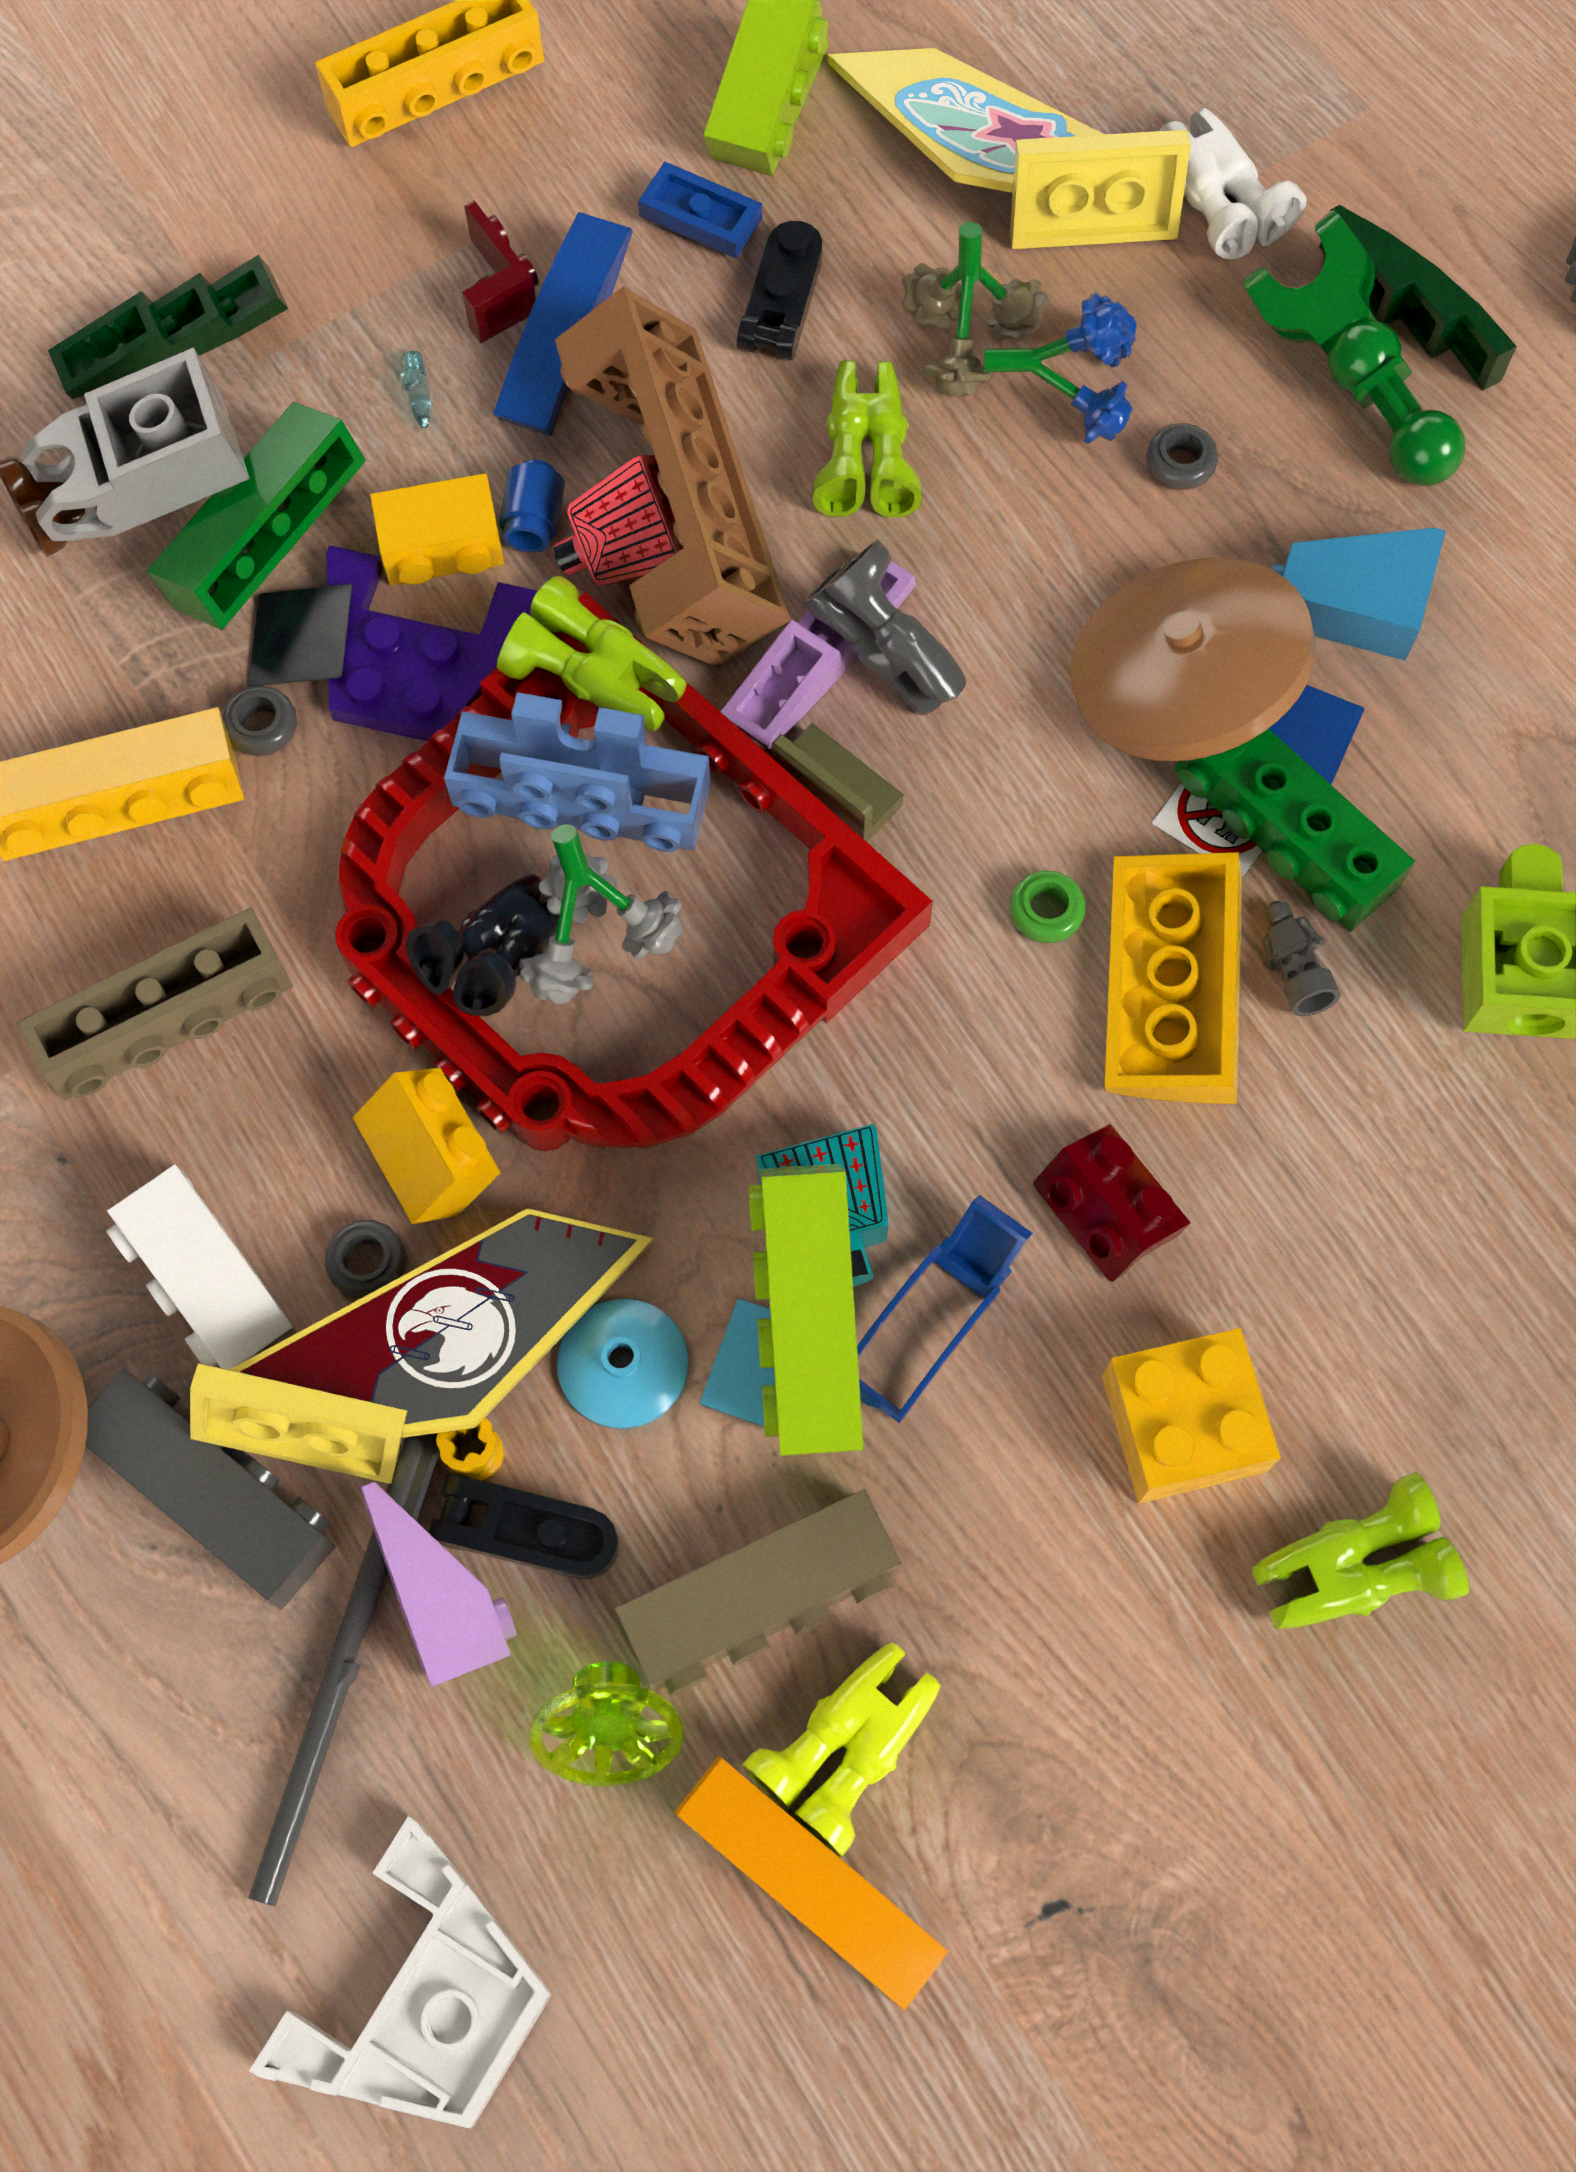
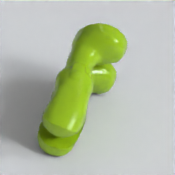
M853 360L841 361L833 386L831 413L825 422L828 438L833 444L831 460L822 468L814 480L812 487L813 505L819 512L831 517L849 516L859 510L865 497V469L862 458V442L867 439L873 444L870 499L874 511L884 517H906L920 507L922 487L919 476L905 461L901 445L905 441L909 423L903 415L900 390L893 364L890 361H878L874 393H857L856 363Z
M560 575L552 577L537 591L533 598L531 616L523 612L513 624L498 656V671L510 678L522 680L537 667L543 668L561 677L565 686L578 698L588 700L601 708L644 715L645 730L655 732L665 718L664 712L655 701L639 691V688L643 687L666 701L677 702L684 694L687 682L663 659L636 640L628 628L611 620H600L578 601L579 591L569 580ZM563 632L584 644L590 653L574 650L552 633Z
M1418 1472L1403 1476L1391 1485L1386 1505L1373 1515L1360 1521L1352 1519L1334 1522L1327 1521L1318 1532L1275 1551L1252 1566L1251 1572L1257 1586L1275 1581H1284L1293 1577L1296 1573L1309 1569L1318 1589L1316 1593L1305 1597H1295L1289 1603L1269 1611L1271 1622L1276 1630L1309 1626L1351 1614L1368 1616L1372 1611L1381 1607L1390 1596L1400 1593L1423 1591L1442 1601L1455 1600L1468 1595L1469 1581L1465 1567L1456 1548L1445 1537L1429 1541L1401 1556L1378 1565H1365L1363 1563V1559L1371 1554V1552L1402 1542L1414 1541L1434 1534L1440 1529L1441 1519L1435 1498L1428 1484Z

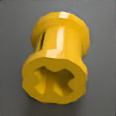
M484 1418L475 1428L437 1434L436 1444L440 1450V1457L443 1463L447 1465L451 1474L487 1481L501 1468L504 1459L503 1443L487 1418ZM478 1435L485 1448L481 1455L470 1452L463 1461L457 1445L461 1441L472 1443Z

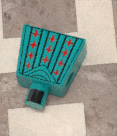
M875 1123L756 1155V1175L759 1184H761V1169L840 1164L846 1171L853 1287L864 1284L874 1277L865 1248L883 1243L887 1240L888 1213Z

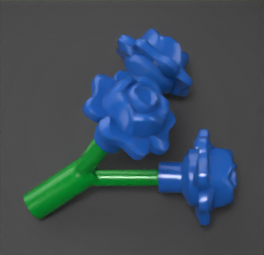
M1093 293L1089 299L1082 301L1080 325L1068 329L1066 337L1038 348L984 349V373L1031 371L1073 399L1071 405L1084 413L1083 421L1086 429L1083 442L1089 444L1097 439L1098 436L1112 441L1115 438L1114 434H1119L1126 426L1133 409L1130 402L1124 397L1127 384L1121 381L1111 389L1107 388L1099 393L1094 392L1084 384L1080 389L1043 365L1041 361L1069 351L1078 352L1082 350L1086 352L1092 350L1098 360L1103 361L1105 365H1109L1112 368L1120 365L1122 358L1131 355V346L1136 340L1135 332L1137 325L1135 318L1128 313L1127 308L1122 306L1121 303L1112 302L1107 295L1100 297L1098 293Z

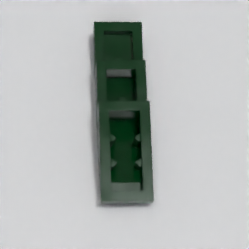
M1341 205L1330 209V211L1338 212L1375 265V280L1369 296V308L1376 320L1389 324L1400 318L1431 359L1451 350L1482 391L1501 382L1517 346L1482 306L1435 264L1388 231ZM1320 242L1319 247H1320V249L1324 252V254L1326 255V253H1325V251H1324V248H1323V245H1322V243Z
M257 255L212 284L199 273L154 302L140 291L55 345L48 352L66 394L70 398L75 399L193 347L200 356L242 336L288 309V306L269 266Z

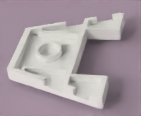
M408 1816L372 1874L431 1911L433 1917L353 2048H348L295 2011L288 2010L283 2015L249 2071L260 2078L310 2088L313 2091L334 2096L340 2095L377 2104L379 2107L470 2129L475 2126L553 1993L419 1821Z

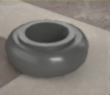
M1179 423L1171 424L1155 434L1149 442L1146 459L1150 472L1158 482L1169 488L1187 490L1206 483L1213 475L1218 462V451L1216 443L1208 432L1195 425ZM1175 449L1187 450L1194 454L1197 461L1191 464L1177 463L1167 453Z
M266 686L248 687L236 693L227 703L222 716L231 745L240 752L253 756L271 755L284 748L293 738L297 726L296 709L288 696L275 688ZM268 711L276 715L271 725L263 730L251 731L244 728L245 721L256 712Z
M358 1220L342 1227L331 1238L325 1251V1269L331 1283L341 1293L356 1299H361L400 1278L405 1268V1249L400 1237L388 1225L375 1220ZM363 1244L380 1246L383 1249V1260L374 1272L367 1275H356L348 1269V1258L356 1247Z

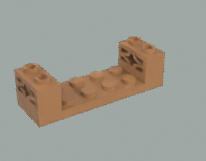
M623 286L555 339L562 363L560 367L561 376L566 385L575 394L584 395L602 404L613 414H621L642 426L643 434L653 448L660 470L657 475L659 485L669 499L676 521L673 524V530L683 549L629 586L637 610L635 612V620L640 631L644 634L645 638L653 642L660 643L689 657H694L720 668L790 622L791 617L697 330Z

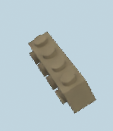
M250 907L16 1023L41 1075L65 1101L73 1096L85 1097L96 1093L107 1084L108 1079L132 1067L143 1068L156 1063L166 1054V1050L190 1038L202 1039L214 1034L224 1025V1021L246 1010L255 1011L272 1005L281 997L282 992L294 986L253 908Z

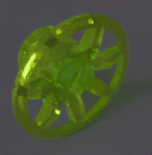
M604 1661L587 1665L579 1670L572 1680V1689L563 1691L551 1698L538 1710L531 1722L529 1741L535 1758L545 1769L554 1775L582 1785L598 1787L618 1786L646 1779L662 1771L679 1753L683 1742V1723L679 1713L670 1702L661 1695L641 1687L640 1677L635 1670L622 1663ZM571 1706V1716H555L558 1712ZM644 1706L651 1708L661 1715L665 1721L647 1720L641 1716V1711ZM543 1733H547L562 1739L569 1737V1739L552 1752H549L542 1740ZM639 1737L646 1742H654L669 1738V1741L662 1752L655 1757L641 1743ZM587 1748L594 1751L595 1772L582 1771L566 1765L577 1761ZM622 1750L628 1761L638 1767L629 1771L609 1773L613 1751Z

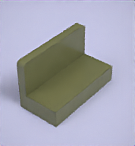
M813 723L793 742L782 734L772 742V758L866 842L903 805V793Z

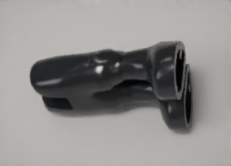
M529 874L508 884L478 909L470 912L463 920L459 931L450 922L441 918L425 920L410 931L406 939V953L413 970L422 983L432 993L441 995L455 982L453 991L454 1003L460 1011L472 1016H489L500 1012L506 1007L515 994L516 977L520 975L521 971L519 967L520 960L547 952L549 938L556 935L559 915L549 913L547 902L543 904L538 901L541 896L539 890L541 878L535 874Z

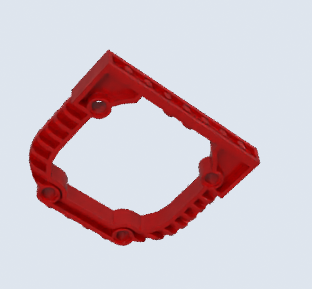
M586 592L579 597L578 601L600 620H611L622 625ZM563 632L552 633L574 650L590 653L584 644ZM633 635V637H634L636 640H638L640 643H642L635 635ZM537 667L531 674L520 680L510 678L496 668L480 682L482 695L470 706L462 708L456 714V718L442 730L438 729L429 737V741L418 751L410 753L404 758L402 764L389 776H384L375 784L376 788L363 803L359 804L354 812V817L345 838H343L340 849L339 889L345 913L337 923L335 939L342 958L352 974L347 983L356 995L370 1008L373 1009L380 1003L392 1014L394 1018L389 1021V1024L397 1035L413 1050L422 1044L437 1059L432 1063L433 1068H441L455 1091L458 1092L465 1086L480 1100L475 1106L476 1110L496 1132L502 1134L508 1128L524 1144L540 1151L558 1149L568 1143L571 1137L578 1143L597 1148H605L607 1146L620 1148L638 1147L644 1149L682 1137L685 1138L727 1111L739 1097L746 1093L797 1042L802 1040L821 1020L827 1024L930 926L933 900L689 683H687L684 694L677 702L666 701L640 687L639 691L646 694L660 706L665 715L664 719L696 747V753L709 756L710 771L717 775L724 772L738 785L741 796L750 807L759 813L769 812L811 850L808 852L809 891L805 910L793 911L787 914L776 925L772 939L774 966L688 1048L649 1074L608 1083H594L578 1066L560 1055L539 1052L520 1056L480 1016H472L460 1011L454 1003L453 990L451 988H448L440 995L432 993L422 983L413 970L406 953V939L409 932L418 925L414 914L399 896L408 862L429 835L459 810L458 807L451 804L444 777L462 711L512 720L511 714L518 692L561 700L560 723L563 725L567 722L571 725L569 735L573 737H578L579 729L595 726L599 707L588 700L578 698L565 686L562 678L558 675ZM470 763L467 774L494 779L502 771L499 768ZM381 938L385 940L382 946L373 952L364 953L358 951L359 947L369 939ZM806 943L816 947L819 952L810 958H798L792 955L789 950L797 944ZM540 1102H552L559 1106L554 1116L547 1120L536 1121L527 1117L530 1109Z

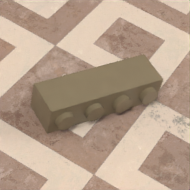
M862 1489L615 1609L652 1691L655 1692L666 1687L669 1695L673 1696L706 1680L708 1677L704 1668L729 1656L733 1665H737L763 1653L770 1648L766 1639L768 1636L789 1626L792 1627L795 1635H798L823 1624L832 1618L828 1607L853 1596L857 1605H860L888 1592L894 1587L890 1577L899 1573L901 1561L866 1490Z

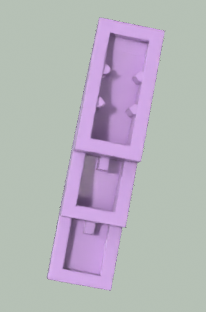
M890 561L881 581V586L887 598L896 609L899 608L914 589L916 582L914 575ZM808 610L798 623L791 619L720 712L746 735L769 750L772 747V742L780 734L785 735L844 674L858 656L852 649L851 643L831 627L817 620Z

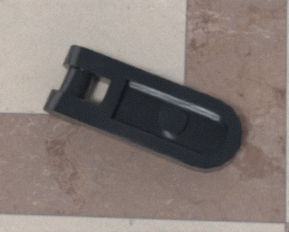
M788 221L779 224L771 231L766 242L746 313L740 321L737 335L738 350L755 353L757 348L775 351V357L793 361L822 264V238L819 231L811 224L803 221ZM764 323H765V324H770V325H775V326H780V328L771 327V326H766V325H764Z
M450 1473L446 1474L440 1493L446 1497L440 1520L433 1519L429 1534L443 1547L469 1551L576 1579H593L603 1575L613 1566L619 1553V1538L614 1524L605 1514L593 1508ZM471 1505L488 1507L482 1530L466 1526Z

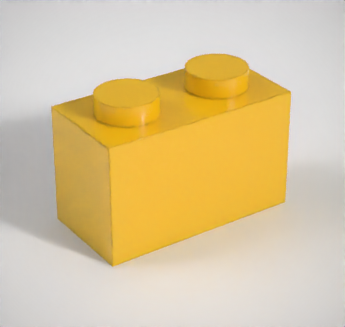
M487 473L370 494L380 554L390 586L402 583L417 585L425 583L431 578L457 573L478 574L490 567L505 565Z
M441 1068L393 1073L352 1117L411 1224L458 1216L501 1173L490 1155L484 1139L475 1129L456 1096L452 1084L447 1080Z

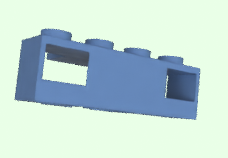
M517 692L511 714L512 720L462 711L444 777L452 806L458 807L468 815L479 818H489L494 814L519 818L523 823L538 829H552L555 825L570 824L576 829L581 830L585 835L598 840L609 841L622 837L642 841L646 846L663 852H673L679 848L695 851L710 788L709 756L647 745L644 715L599 707L594 726L595 739L586 740L569 735L571 725L567 722L561 725L562 701ZM472 763L499 768L502 771L503 780L467 774L469 765ZM644 796L691 804L689 814L642 806Z

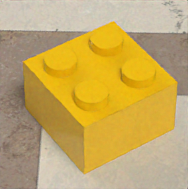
M1241 1328L1110 1359L1102 1379L1138 1504L1264 1474L1281 1458Z

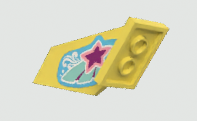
M936 48L828 54V64L954 182L1012 193L1010 222L1012 249L1178 239L1191 146L1187 130L1103 134Z

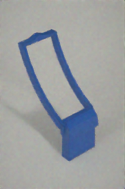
M981 1195L975 1198L951 1236L946 1237L941 1245H936L857 1345L858 1358L899 1303L933 1262L937 1263L985 1300L950 1342L901 1410L859 1379L860 1399L868 1406L881 1409L900 1423L957 1346L996 1299L1000 1292L999 1287L1012 1272L1010 1266L1033 1233Z

